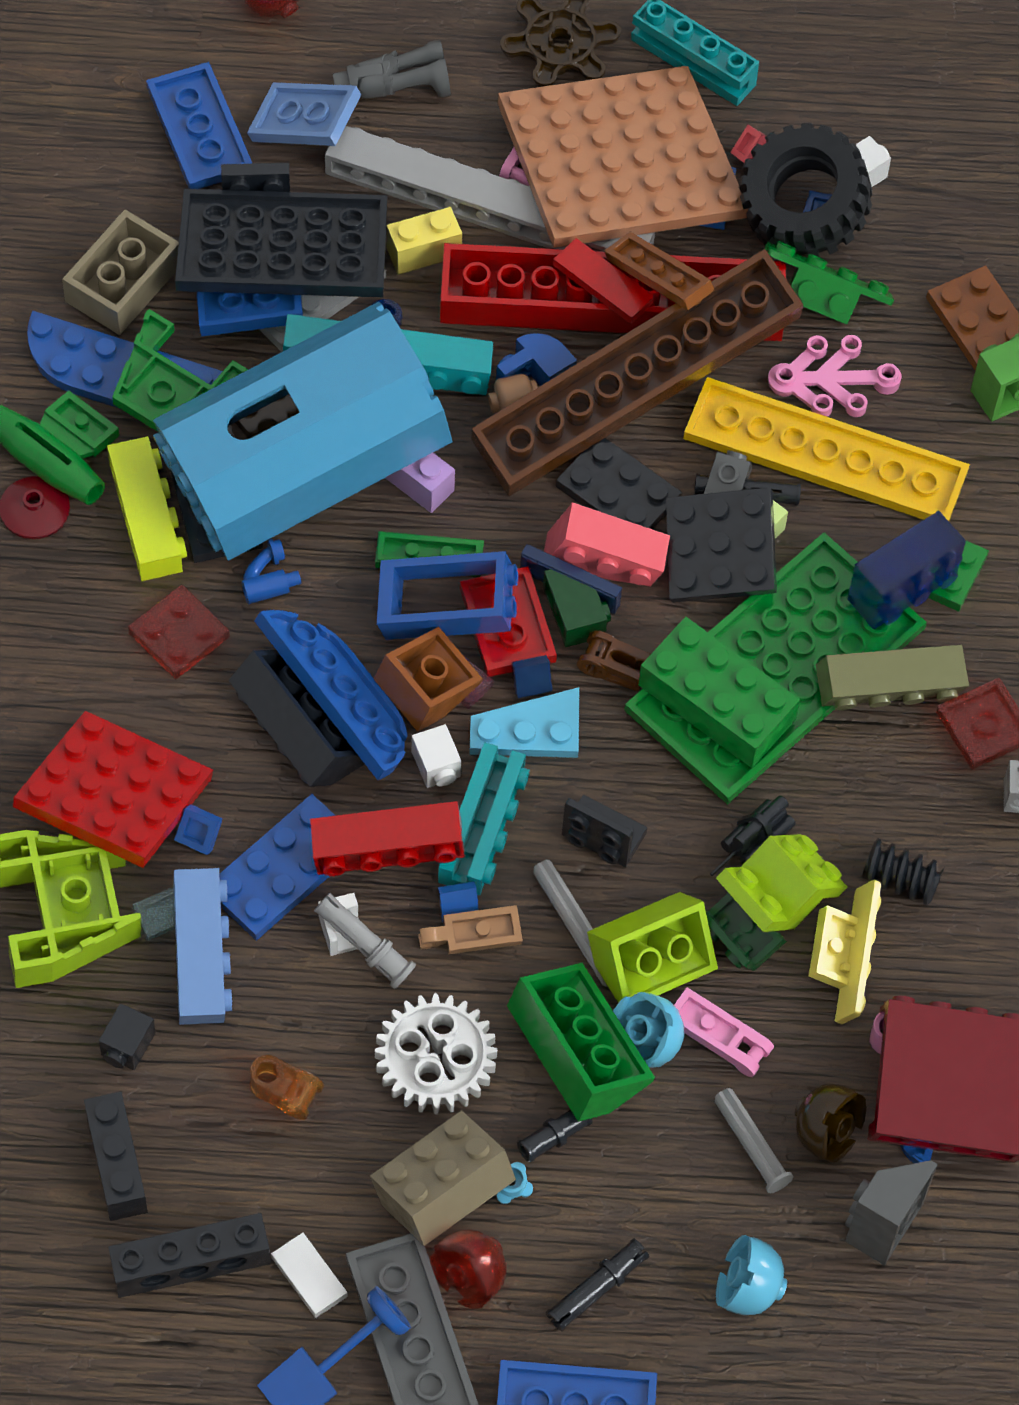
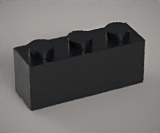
M122 1091L84 1099L110 1221L148 1213Z

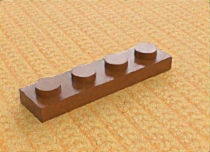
M631 231L604 250L610 263L687 310L699 304L702 299L714 291L710 279Z

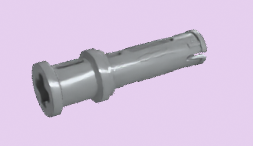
M331 893L314 909L317 914L332 925L336 931L366 957V964L370 968H377L391 981L390 986L393 989L397 988L415 968L416 963L412 960L408 962L392 948L393 943L389 939L386 940L384 938L381 940L355 915L340 904Z

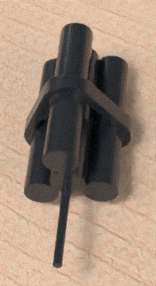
M779 795L773 801L766 799L751 814L743 816L737 821V827L721 841L722 848L731 854L710 873L711 876L719 871L734 855L740 857V862L743 865L769 836L785 835L796 825L795 820L787 814L786 808L789 806V803L783 796Z

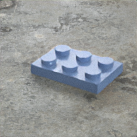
M273 82L247 134L252 142L336 146L361 97V93L357 86Z

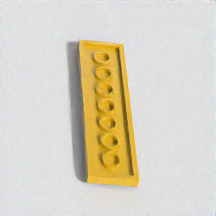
M709 377L706 378L683 437L685 440L727 453V450L741 453L747 456V461L947 527L970 466V464Z

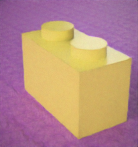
M451 207L387 225V250L398 275L443 262L444 243L462 244V231Z

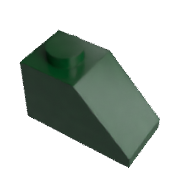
M552 569L544 571L543 590L565 648L587 642V638L592 631L606 632L607 622H611V614L607 602L600 601L596 589Z

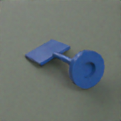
M376 1286L367 1295V1301L376 1316L317 1366L305 1349L301 1347L257 1386L272 1405H324L338 1393L324 1375L327 1370L382 1323L396 1335H403L410 1330V1323L389 1296Z

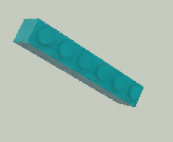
M287 314L283 351L341 321ZM401 329L423 365L432 389L458 391L467 394H487L491 375L492 341Z

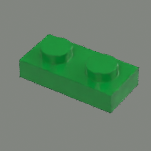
M956 537L928 591L927 598L959 612L987 559L989 550Z

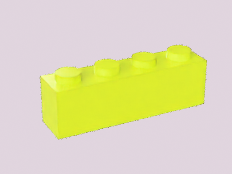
M148 436L107 445L109 465L141 581L183 572L182 558L187 557V551L183 537L176 538L174 528H179L175 507L168 508L166 499L171 498L166 477L161 479L159 477L158 470L162 469V461L158 448H151Z

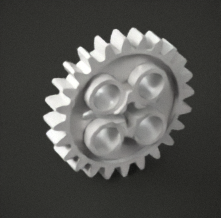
M434 994L432 1003L427 1004L422 995L418 996V1006L413 1007L406 1000L404 1002V1014L393 1009L391 1018L394 1023L389 1021L382 1022V1030L385 1034H377L376 1044L381 1046L375 1049V1059L381 1060L376 1064V1071L381 1074L386 1073L382 1077L383 1087L394 1084L392 1088L393 1098L405 1094V1107H408L415 1100L418 1101L419 1112H423L427 1104H432L434 1114H438L440 1104H446L448 1110L454 1112V1101L458 1100L467 1107L469 1093L477 1098L481 1096V1088L478 1084L483 1086L490 1085V1076L487 1073H495L496 1063L492 1060L497 1058V1048L490 1047L495 1044V1034H486L489 1030L488 1020L477 1023L480 1018V1010L476 1009L469 1014L467 1013V1001H463L456 1007L453 1006L452 995L447 998L444 1004L440 1003L438 994ZM439 1025H446L452 1031L447 1034H439L433 1029ZM419 1027L424 1028V1030L428 1034V1040L420 1032V1030H418ZM411 1042L417 1044L419 1049L407 1052L401 1046ZM430 1044L432 1045V1048L435 1053L429 1054ZM442 1053V1063L437 1054ZM458 1055H465L471 1061L468 1064L459 1065L452 1059ZM443 1066L445 1067V1069H447V1071L450 1073V1075H451L452 1077H454L455 1079H453V1080H449V1079H448V1077H447L446 1074L444 1073V1068H443ZM425 1073H433L439 1078L430 1083L422 1081L420 1076Z

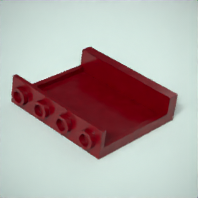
M893 996L892 999H888L880 1007L879 1012L885 1014L875 1119L869 1124L867 1140L1008 1162L1018 1161L1019 1014L1004 1013L1002 1017L988 1015V1010L978 1007H969L962 1011L951 1009V1004L938 1001L924 1005L915 1003V999L908 996Z

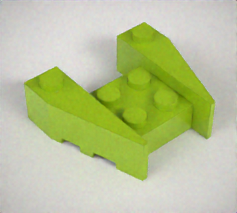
M30 830L0 834V888L34 882L43 930L8 936L9 958L15 988L53 982L141 937V914L135 913L124 916L119 914L110 872L112 868L126 866V860L84 840L73 839V835L59 834L58 837L39 835V831Z

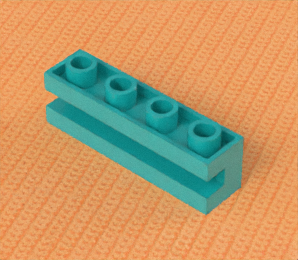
M647 0L633 15L632 24L636 28L631 32V41L673 67L688 66L695 81L735 106H738L756 86L760 61L663 1Z
M484 742L460 807L465 857L456 858L448 863H440L438 883L449 886L475 882L477 895L479 896L481 895L484 883L491 885L497 866L496 863L492 862L496 852H503L508 832L503 831L507 820L513 822L518 809L519 801L515 800L518 789L524 790L528 782L530 769L525 768L526 754L512 750L510 757H505L498 754V746Z

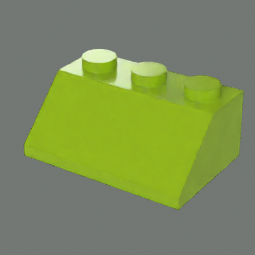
M681 892L587 931L594 965L618 1003L626 996L632 997L639 992L652 993L657 996L718 969L704 902Z

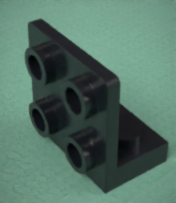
M289 163L221 164L222 190L290 192Z
M584 794L579 802L568 798L564 805L562 835L572 845L579 848L586 847L598 853V856L609 864L617 863L626 868L647 834V827Z

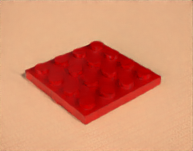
M84 711L14 796L13 808L144 868L181 820L185 808L195 802L211 781L213 769L90 712Z

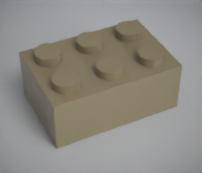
M124 210L62 279L65 302L118 335H121L175 274L179 242L129 211Z
M462 1110L370 1175L382 1206L423 1246L516 1180L505 1149Z

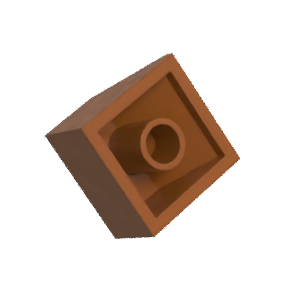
M440 627L386 654L373 678L417 732L444 718L483 681V678Z

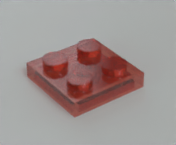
M182 584L128 626L129 634L175 679H178L230 637L229 630Z
M1000 678L937 706L936 714L972 770L1019 748V707Z

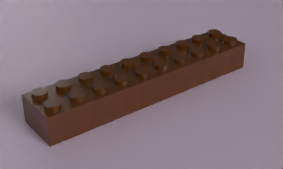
M766 249L713 280L714 291L702 299L699 304L689 310L677 303L473 427L471 440L507 495L510 497L799 319L803 303Z

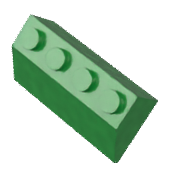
M583 963L520 977L507 1007L578 1122L610 1114L654 1081L655 1076Z

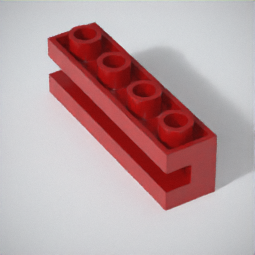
M458 801L310 819L313 859L318 875L338 876L346 871L354 870L373 872L380 870L382 867L397 865L413 867L419 863L430 861L448 863L456 858L465 857Z

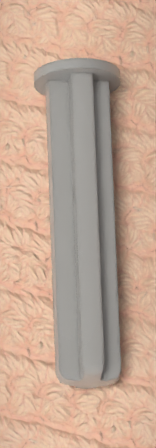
M726 1088L716 1094L715 1103L766 1181V1191L774 1193L787 1186L793 1180V1174L784 1170L733 1089Z

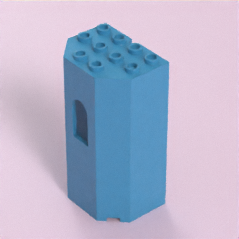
M380 302L363 309L153 420L158 433L153 435V438L160 449L164 462L168 469L172 470L175 480L184 497H187L190 502V507L199 524L203 525L215 552L222 549L228 561L453 442L444 409L439 398L436 395L434 396L423 365L391 312L387 308L384 309ZM288 394L299 411L298 414L247 440L236 439L228 432L229 425Z

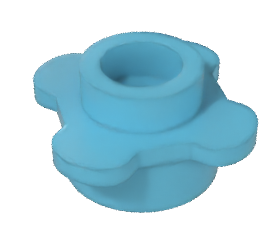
M521 1162L510 1164L516 1180L513 1186L508 1185L497 1193V1200L502 1204H508L513 1198L520 1196L527 1198L533 1192V1185L527 1181L526 1167Z

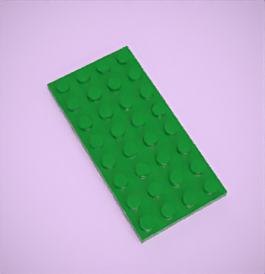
M824 532L776 573L777 593L749 596L708 632L800 698L796 720L753 768L742 762L644 689L625 704L624 711L727 805L835 709V705L822 706L816 664L826 655L900 650L908 645L926 627L927 622Z

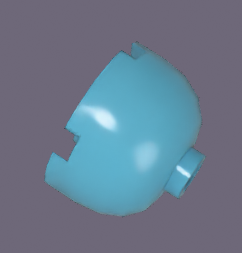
M639 992L632 997L626 996L619 1001L613 1012L648 1067H661L673 1059L680 1050L684 1039V1023L678 1009L669 1000L646 992Z
M746 1235L739 1237L725 1258L726 1261L731 1262L727 1276L722 1272L719 1274L716 1287V1303L718 1306L735 1314H760L767 1310L775 1300L779 1301L786 1291L787 1279L784 1278L783 1262L774 1248L766 1242Z

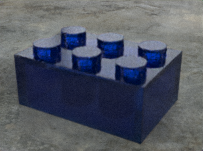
M937 511L856 563L847 600L873 630L884 623L886 625L893 623L901 616L905 609L911 605L914 607L921 605L928 599L931 592L939 587L945 589L957 579V572L963 559L962 554L966 540L944 515Z

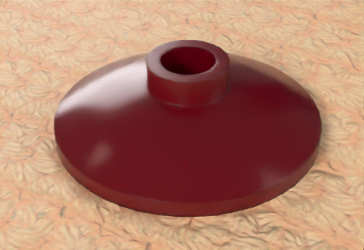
M39 476L26 477L14 482L5 490L0 500V517L3 524L13 534L26 539H41L56 533L66 523L70 513L68 495L53 488ZM30 500H40L36 504L28 503Z

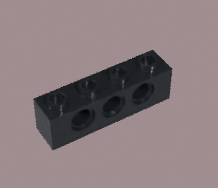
M262 1213L108 1246L118 1298L271 1264L270 1248Z

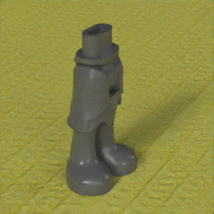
M441 40L430 41L423 47L400 55L395 50L377 58L362 61L355 65L346 66L347 71L332 73L334 85L357 86L361 93L360 98L365 99L394 95L396 91L418 85L432 86L438 97L451 96ZM422 66L405 72H399V70Z

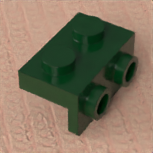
M729 893L709 911L705 909L711 938L715 942L721 939L728 947L725 955L739 969L744 966L752 971L757 970L787 942L778 931L763 932Z

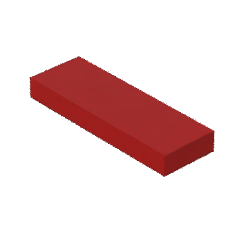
M577 238L553 260L554 267L630 324L654 303V296Z

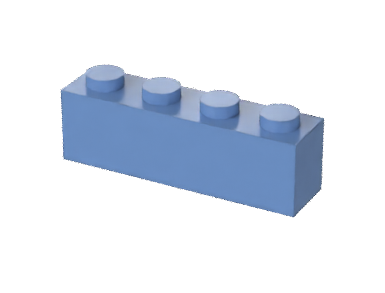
M219 868L174 870L173 887L179 1025L224 1023L225 1012L232 1011L231 989H224V975H230V952H223L222 938H229L228 916H221V902H227V880H220Z

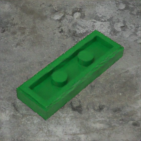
M379 531L375 568H380L381 560L483 553L484 541ZM470 575L472 577H481V575Z

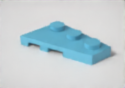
M579 687L472 715L470 720V755H480L483 744L486 742L498 746V754L502 756H510L513 750L533 757L578 758Z

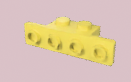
M872 880L855 890L851 915L828 905L819 909L809 977L840 989L835 1022L840 1024L859 1017L866 1004L864 992L866 979L871 971L869 960L871 947L876 938V930L874 929L876 914L881 905V897L879 895L881 882L877 880Z

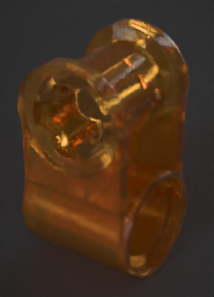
M262 1055L256 1058L250 1068V1089L252 1093L259 1099L280 1108L286 1114L296 1119L305 1120L309 1115L307 1109L316 1093H321L324 1088L323 1082L313 1074L297 1069L272 1055ZM264 1072H269L275 1075L276 1079L270 1083L260 1081L258 1076Z

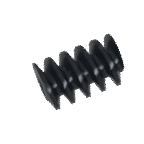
M877 838L872 846L862 875L868 872V882L881 877V888L887 890L894 882L895 894L899 896L906 888H909V899L912 901L920 893H923V905L928 906L935 895L944 868L937 872V860L932 859L924 867L922 854H918L912 862L909 861V849L906 848L899 856H895V844L893 843L885 851H882L881 839Z

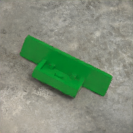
M778 241L776 245L769 242L766 244L765 249L771 257L796 267L789 284L805 308L848 324L861 294L892 306L895 300L892 294L888 292L889 287L873 279L870 280V283L857 279L858 274L844 267H840L838 271L827 267L828 262L813 254H809L805 258L795 253L796 248L781 241Z

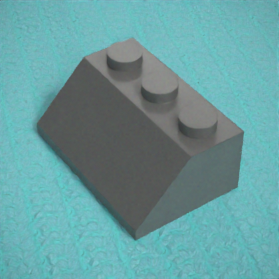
M929 1160L878 1170L871 1182L864 1179L853 1196L854 1202L849 1209L850 1215L844 1225L849 1228L845 1242L881 1264L886 1265L922 1208L938 1164Z

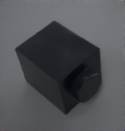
M120 1003L99 1039L100 1052L103 1059L116 1068L122 1069L125 1066L135 1071L156 1033L154 1018Z

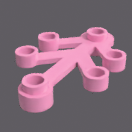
M816 335L809 338L806 350L791 364H777L771 368L768 374L769 387L776 395L787 397L793 394L810 407L812 412L826 417L832 412V398L844 406L847 413L852 417H861L866 412L867 398L859 393L851 394L840 385H873L879 393L889 395L899 389L902 378L900 370L891 363L880 365L876 370L838 371L850 359L858 357L861 352L862 342L855 335L845 336L841 341L840 349L817 371H804L815 359H821L826 355L827 340L822 336ZM852 344V345H854L856 348H855V349H848V348L846 347V345ZM819 345L822 349L815 350L811 346ZM883 374H888V375H891V376H893V377L887 378V377L883 376ZM781 376H786V377H789L790 379H789V380H784V379L781 378ZM806 386H818L828 395H815ZM823 403V404L827 405L828 407L825 408V409H822V408H819V407L817 406V404ZM859 403L862 407L855 408L851 404Z

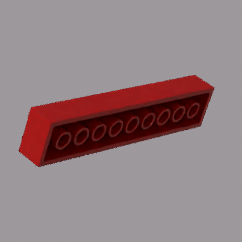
M444 243L440 323L628 333L676 303L615 266L654 296V303L630 324L553 266L554 258L563 249ZM595 251L597 254H599L601 257L608 261L605 252ZM670 255L707 277L711 282L747 260ZM774 261L786 279V263ZM784 328L764 341H782Z

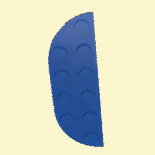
M32 311L27 331L30 354L38 366L39 372L49 382L64 391L69 390L75 395L118 408L113 404L112 396L125 363L129 361L134 343ZM157 351L210 385L223 372Z
M281 610L260 611L254 622L320 705L327 717L344 736L348 744L365 763L369 771L377 780L390 775L406 753L404 751L405 740L408 737L406 726L398 709L360 660L336 634L319 623L314 627L306 621L297 620L298 614Z

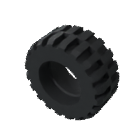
M802 123L801 128L794 129L793 125L783 127V133L776 135L772 132L765 137L766 143L763 146L757 144L752 149L753 159L748 158L744 162L742 167L744 175L739 179V189L741 191L740 199L743 209H748L746 213L747 220L752 231L756 232L757 238L764 245L767 242L776 245L778 241H781L796 248L795 253L798 255L813 254L820 257L819 253L827 250L829 255L838 251L837 245L842 242L848 245L855 239L853 231H861L866 224L864 215L870 214L872 207L870 197L873 194L865 161L862 159L860 150L855 143H850L848 136L840 131L834 135L832 127L822 124L819 129H815L812 123ZM817 170L831 175L837 181L836 189L831 198L815 210L803 213L791 212L781 208L775 202L781 185L796 173Z

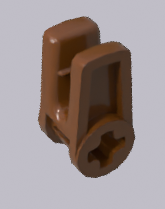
M590 632L587 638L588 647L586 652L577 661L579 670L588 676L601 678L638 691L640 689L638 684L641 664L651 654L620 641L606 632Z

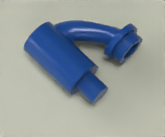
M272 538L268 539V547L253 559L244 573L241 583L248 604L290 593L289 587L302 584L298 570L285 574L284 570L281 569L260 575L261 571L271 560L274 565L279 564L281 560H285L280 539L274 541Z

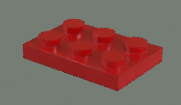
M529 566L518 568V585L513 586L512 596L516 600L517 614L515 618H511V631L474 634L487 677L513 672L512 662L543 655H547L550 664L555 663L557 660V654ZM495 574L460 581V591L466 610L494 608Z

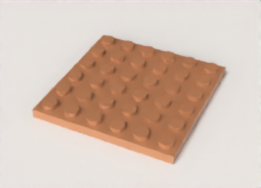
M688 66L498 93V106L553 248L568 246L575 238L582 243L621 238L630 231L635 235L747 218L746 213L748 209H743L739 184Z

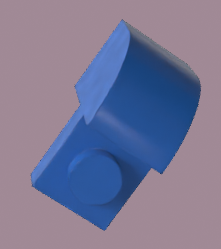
M538 333L527 334L516 339L515 355L509 354L499 362L496 369V380L517 374H525L529 378L532 376L538 385L542 386L576 365L577 359L554 337Z

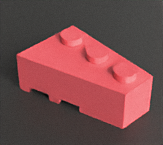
M572 502L547 532L544 552L603 579L651 587L664 572L670 535Z

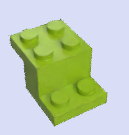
M801 834L769 836L741 867L725 868L716 877L719 883L763 932L795 929L823 898L839 897L848 887L840 879L842 874L838 868L832 863L824 861L816 852L818 850L816 844L809 837Z

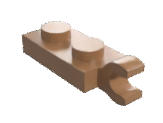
M517 905L447 914L443 916L444 926L422 928L419 930L420 934H418L420 949H430L447 944L448 954L522 945L523 942Z

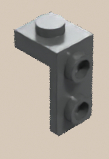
M727 450L726 454L717 452L704 494L743 490L745 480L749 479L753 468L751 462L746 461L747 456Z

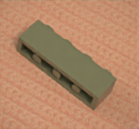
M962 645L826 655L816 664L822 706L835 705V710L852 709L858 703H869V707L873 708L883 707L895 700H903V704L911 705L924 701V698L936 697L937 702H947L957 699L958 694L969 687Z

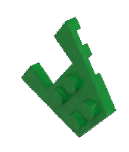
M148 309L143 318L144 323L140 333H137L134 348L129 361L125 363L112 396L113 404L157 431L153 421L155 418L248 369L232 360L211 385L157 352L175 332L174 324Z

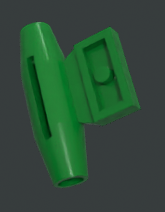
M69 390L44 411L40 424L0 405V443L12 457L53 488L87 505H92L101 497L105 489V483L83 459L90 456L96 457L107 445H110L120 436L119 428Z

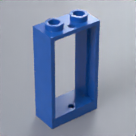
M506 551L381 560L377 626L386 640L418 638L437 627H440L446 636L511 631V618H515L517 614L516 600L512 596L513 586L518 585L517 566L511 563ZM495 574L494 608L401 614L403 580Z

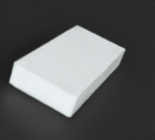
M301 1233L271 1253L272 1260L315 1318L348 1297L345 1288L304 1233Z

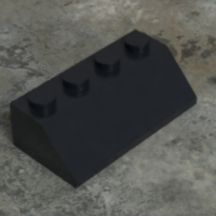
M253 650L228 680L237 691L238 698L248 705L257 717L258 724L277 743L280 753L287 757L297 769L299 778L310 787L333 785L365 765L277 650Z

